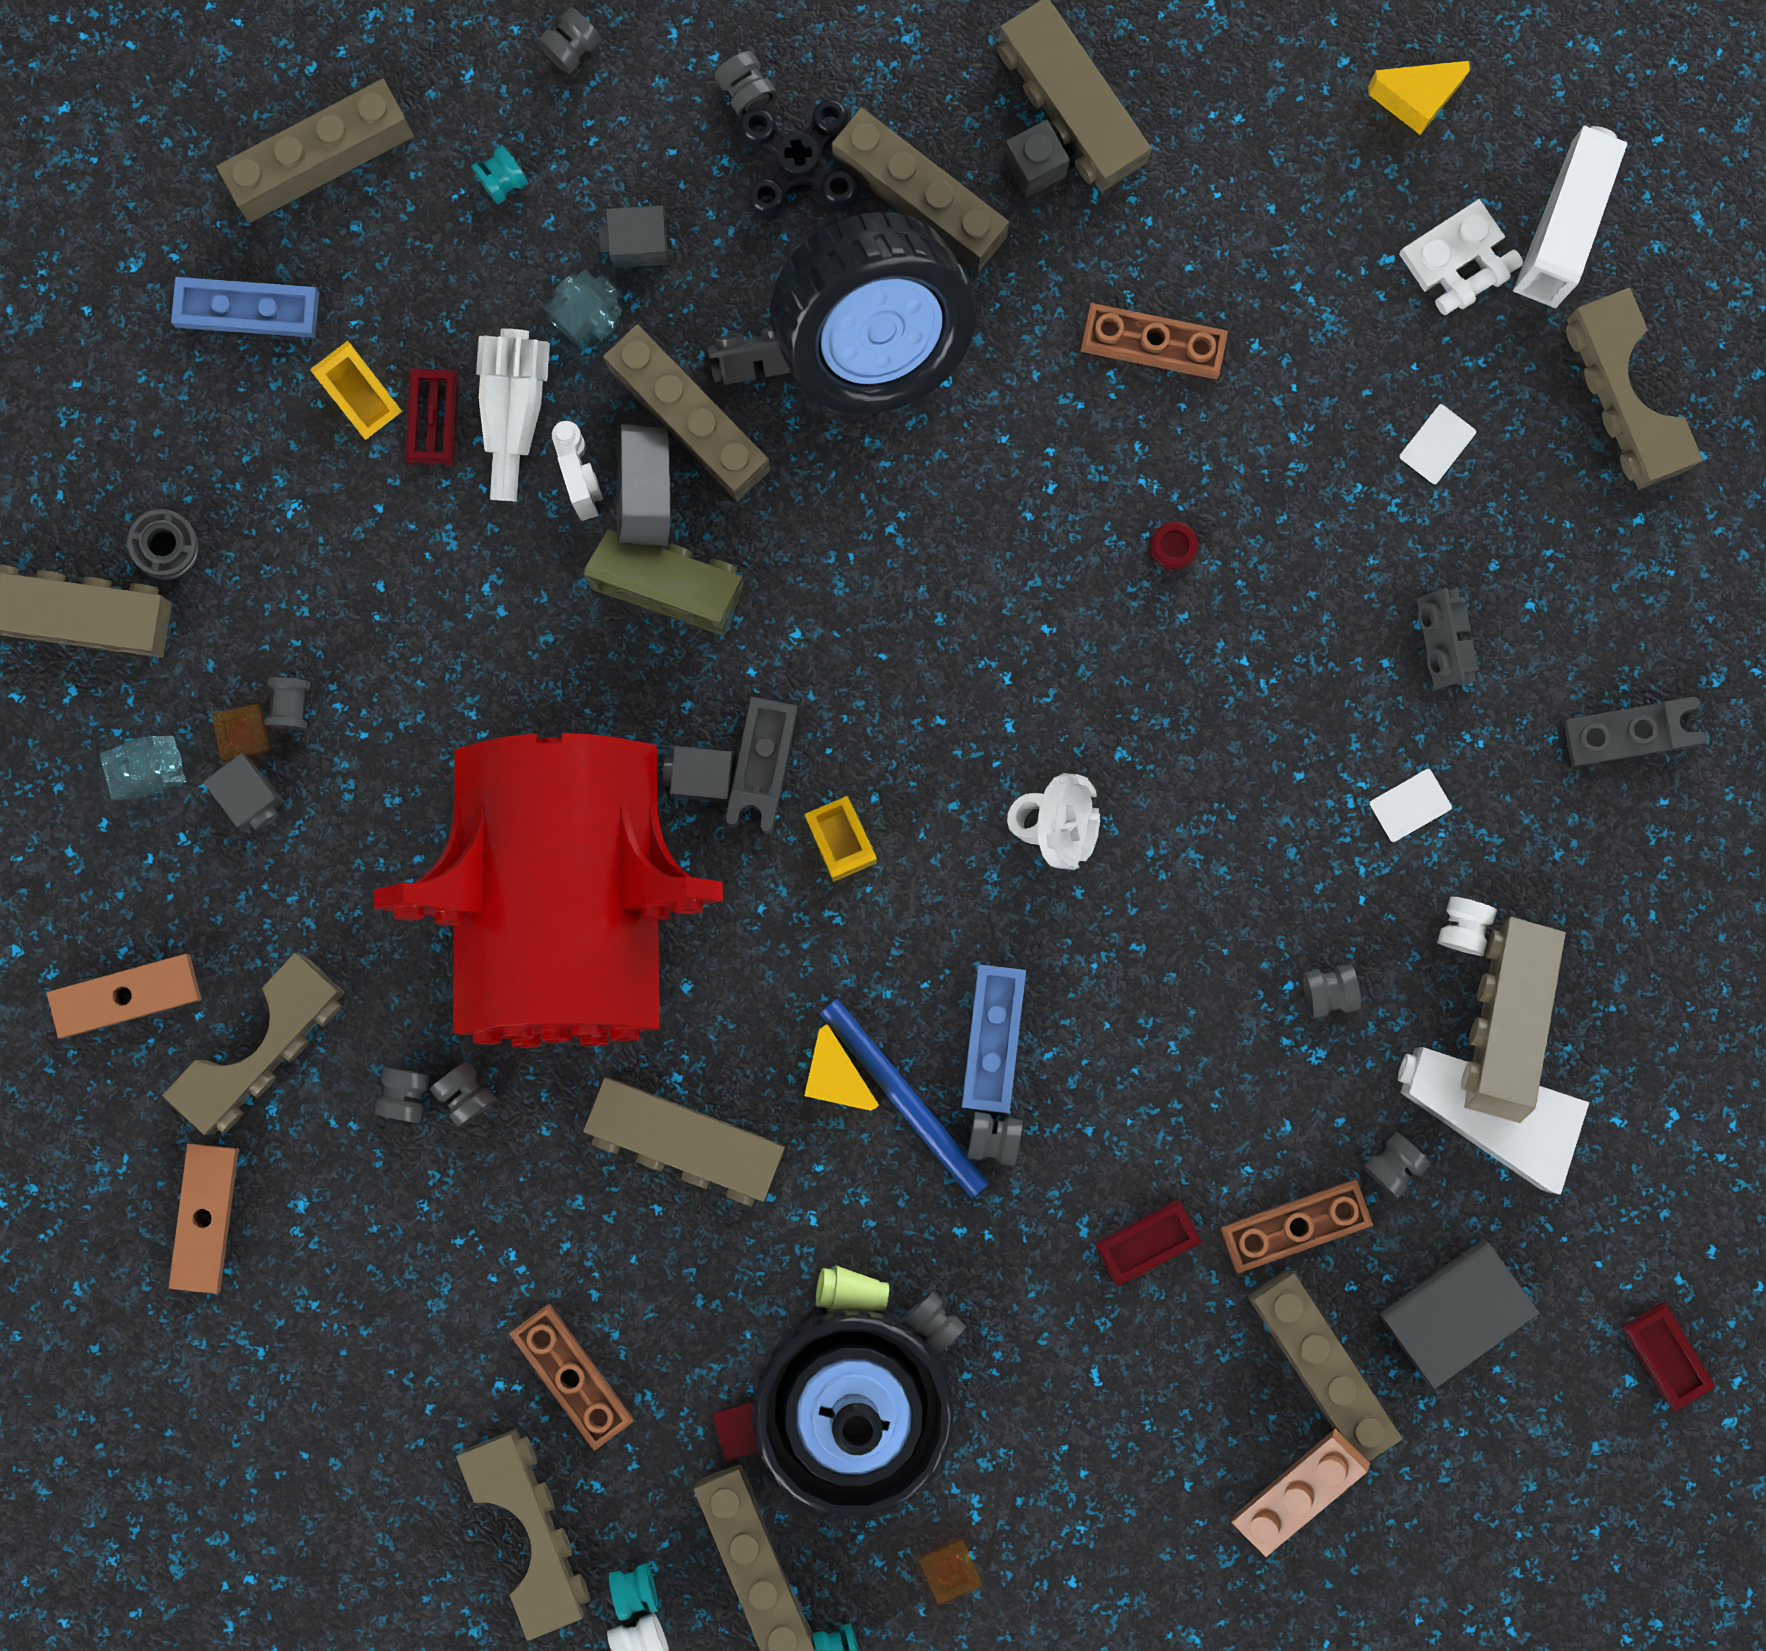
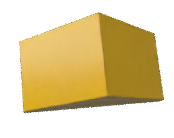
M1469 61L1376 70L1368 85L1369 96L1421 135L1461 86L1470 71Z
M348 341L310 369L365 440L403 412Z
M848 796L804 814L833 882L877 864L876 855Z
M826 1024L818 1032L804 1096L872 1111L879 1104L829 1025Z

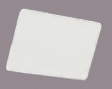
M1440 404L1400 454V459L1431 483L1437 484L1474 437L1476 430L1447 407Z
M1430 769L1424 770L1370 801L1371 808L1392 842L1399 840L1452 809V805Z

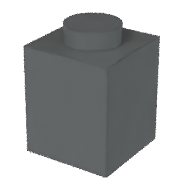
M1048 120L1007 140L1005 144L1003 159L1025 199L1066 177L1070 159Z
M663 205L606 209L607 225H599V241L601 254L609 253L613 268L669 264L666 217Z
M675 746L674 757H665L663 785L670 786V794L673 798L729 803L734 755L731 751Z
M243 753L203 781L235 826L245 831L251 828L259 831L269 825L279 815L276 809L285 803L253 759Z

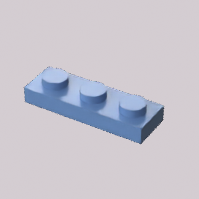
M175 277L171 323L175 328L315 338L319 291L316 287Z
M978 965L962 1108L1010 1113L1026 970Z

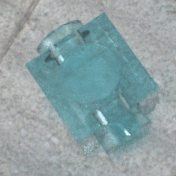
M586 269L577 277L572 274L565 278L554 291L556 297L545 307L549 320L581 352L597 338L603 341L609 337L620 323L618 317L622 314L619 303L616 300L620 296L617 289L604 276L600 275L595 279Z
M174 736L141 737L99 754L112 800L144 798L186 781L181 765V755L177 749Z

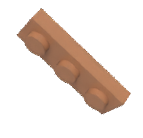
M1334 1429L1235 1513L1231 1523L1267 1557L1368 1472L1370 1462Z

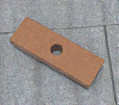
M1091 303L1080 352L1217 380L1220 374L1228 331ZM1151 334L1158 335L1162 339V344H1150L1147 336Z
M190 954L179 955L46 992L58 1039L201 1001ZM128 988L131 991L132 997L130 1002L124 1005L120 1000V994L123 989Z
M195 1143L187 1144L169 1289L213 1294L220 1293L239 1148ZM203 1209L209 1211L212 1217L211 1223L208 1226L202 1225L199 1220V1214Z
M1354 1179L1221 1226L1220 1229L1236 1273H1241L1371 1227L1373 1223L1359 1184ZM1296 1218H1301L1305 1224L1304 1231L1299 1235H1293L1290 1231V1224Z
M550 1303L509 1333L594 1451L634 1421L631 1414ZM572 1369L578 1373L579 1383L577 1385L571 1386L565 1383L563 1379L565 1370Z

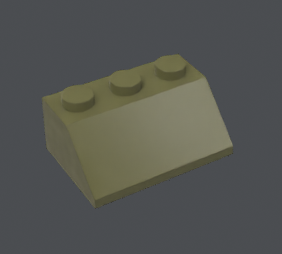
M609 529L606 531L584 571V576L594 591L723 637L726 636L744 586L742 576L736 575L737 568L729 563L717 559H711L709 565L691 559L693 552L672 543H668L664 549L653 545L618 543L617 532Z

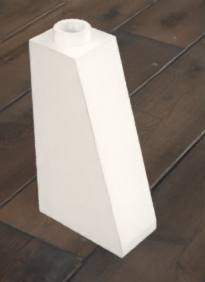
M1583 126L1572 140L1513 292L1557 308L1579 283L1627 146V142L1617 139L1616 134L1611 130L1599 126L1591 128Z
M1424 1047L1414 1048L1412 1055H1405L1398 1073V1081L1403 1082L1401 1094L1540 1190L1561 1195L1589 1102L1539 1086L1535 1110L1521 1123L1464 1108L1467 1090L1461 1089V1080L1468 1062Z

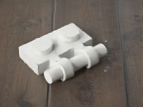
M1480 199L1413 241L1399 253L1424 292L1438 283H1441L1447 293L1435 300L1437 308L1443 315H1447L1458 307L1465 309L1476 301V295L1491 285L1498 287L1510 279V273L1523 265L1521 256L1514 249L1502 257L1496 256L1492 248L1500 244L1505 236ZM1475 260L1481 270L1467 280H1464L1457 271Z
M570 421L559 422L553 428L552 440L571 503L581 521L599 516L595 502L603 500L602 493L591 464L582 465L580 459L585 453L586 443L576 424Z

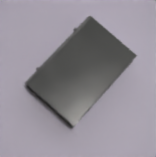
M1482 1238L1464 1252L1460 1251L1459 1256L1402 1297L1398 1296L1397 1300L1378 1313V1316L1426 1384L1435 1390L1537 1316L1539 1312L1490 1243Z

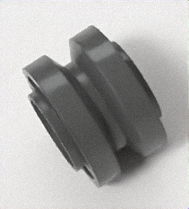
M165 509L149 511L141 515L133 523L128 534L127 544L131 558L141 571L154 579L174 580L188 573L197 561L199 554L198 538L189 522L176 512ZM161 534H170L176 538L175 549L167 556H156L151 551L153 540Z

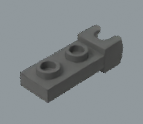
M751 696L726 813V826L737 827L742 813L749 808H755L762 814L760 825L762 831L768 835L773 834L798 711L797 705Z
M1690 697L1566 719L1564 726L1572 767L1704 745L1707 739L1705 733L1687 732L1680 725L1681 715L1698 708L1700 705L1699 699L1697 697Z

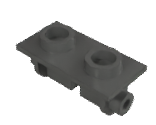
M772 327L761 330L762 337L744 340L743 334L738 333L716 338V345L707 347L709 359L719 357V363L711 364L714 383L723 381L725 386L732 383L754 380L756 375L753 362L760 360L763 362L765 377L791 373L781 354Z
M1443 588L1417 598L1419 608L1418 619L1423 629L1428 654L1427 665L1432 675L1434 690L1457 683L1458 685L1477 682L1475 673L1480 670L1477 665L1473 639L1458 641L1457 633L1471 630L1465 597H1460L1459 589L1448 590Z

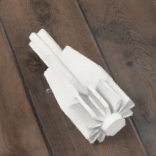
M503 328L498 337L479 336L476 374L480 375L479 406L484 450L493 453L491 500L517 502L520 455L529 454L541 407L543 381H547L550 343L529 340V331Z

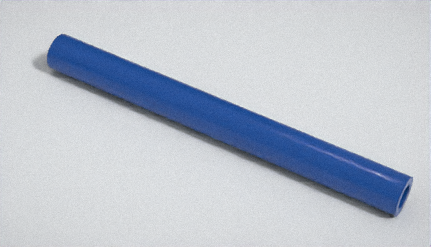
M838 998L819 1013L969 1197L973 1198L989 1185L987 1179L973 1162L967 1158V1155Z

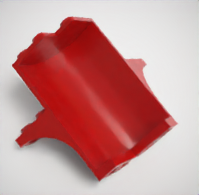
M562 733V738L551 737L544 739L538 738L537 734L515 735L491 739L455 749L454 819L449 840L442 855L435 865L417 881L374 889V909L394 911V919L420 920L424 918V915L434 916L435 924L454 925L453 1034L473 1035L474 1044L502 1043V1038L511 1039V1046L518 1048L541 1046V1039L542 1042L547 1043L570 1042L571 1037L579 1038V1045L604 1046L608 1045V1037L612 1041L640 1040V1032L659 1029L658 920L670 919L671 911L678 914L703 912V905L723 901L722 881L690 876L675 862L665 844L658 816L657 745L610 736Z

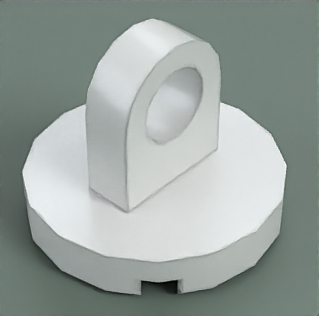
M1063 773L1054 777L1044 794H1025L1011 805L1007 817L1009 829L1022 841L1040 845L1042 855L1050 866L1059 869L1075 870L1079 868V861L1086 862L1090 857L1098 838L1100 825L1099 808H1092L1091 797H1097L1096 790L1087 777L1078 774ZM1039 809L1036 825L1025 829L1024 821L1026 816L1032 810Z

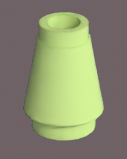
M837 1265L833 1269L822 1268L816 1290V1306L827 1308V1313L856 1309L884 1312L889 1297V1284Z

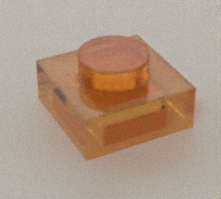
M260 704L211 713L220 760L224 762L230 761L241 753L247 756H254L271 752L267 729L263 726L264 714Z
M963 1537L919 1556V1562L938 1605L983 1586Z

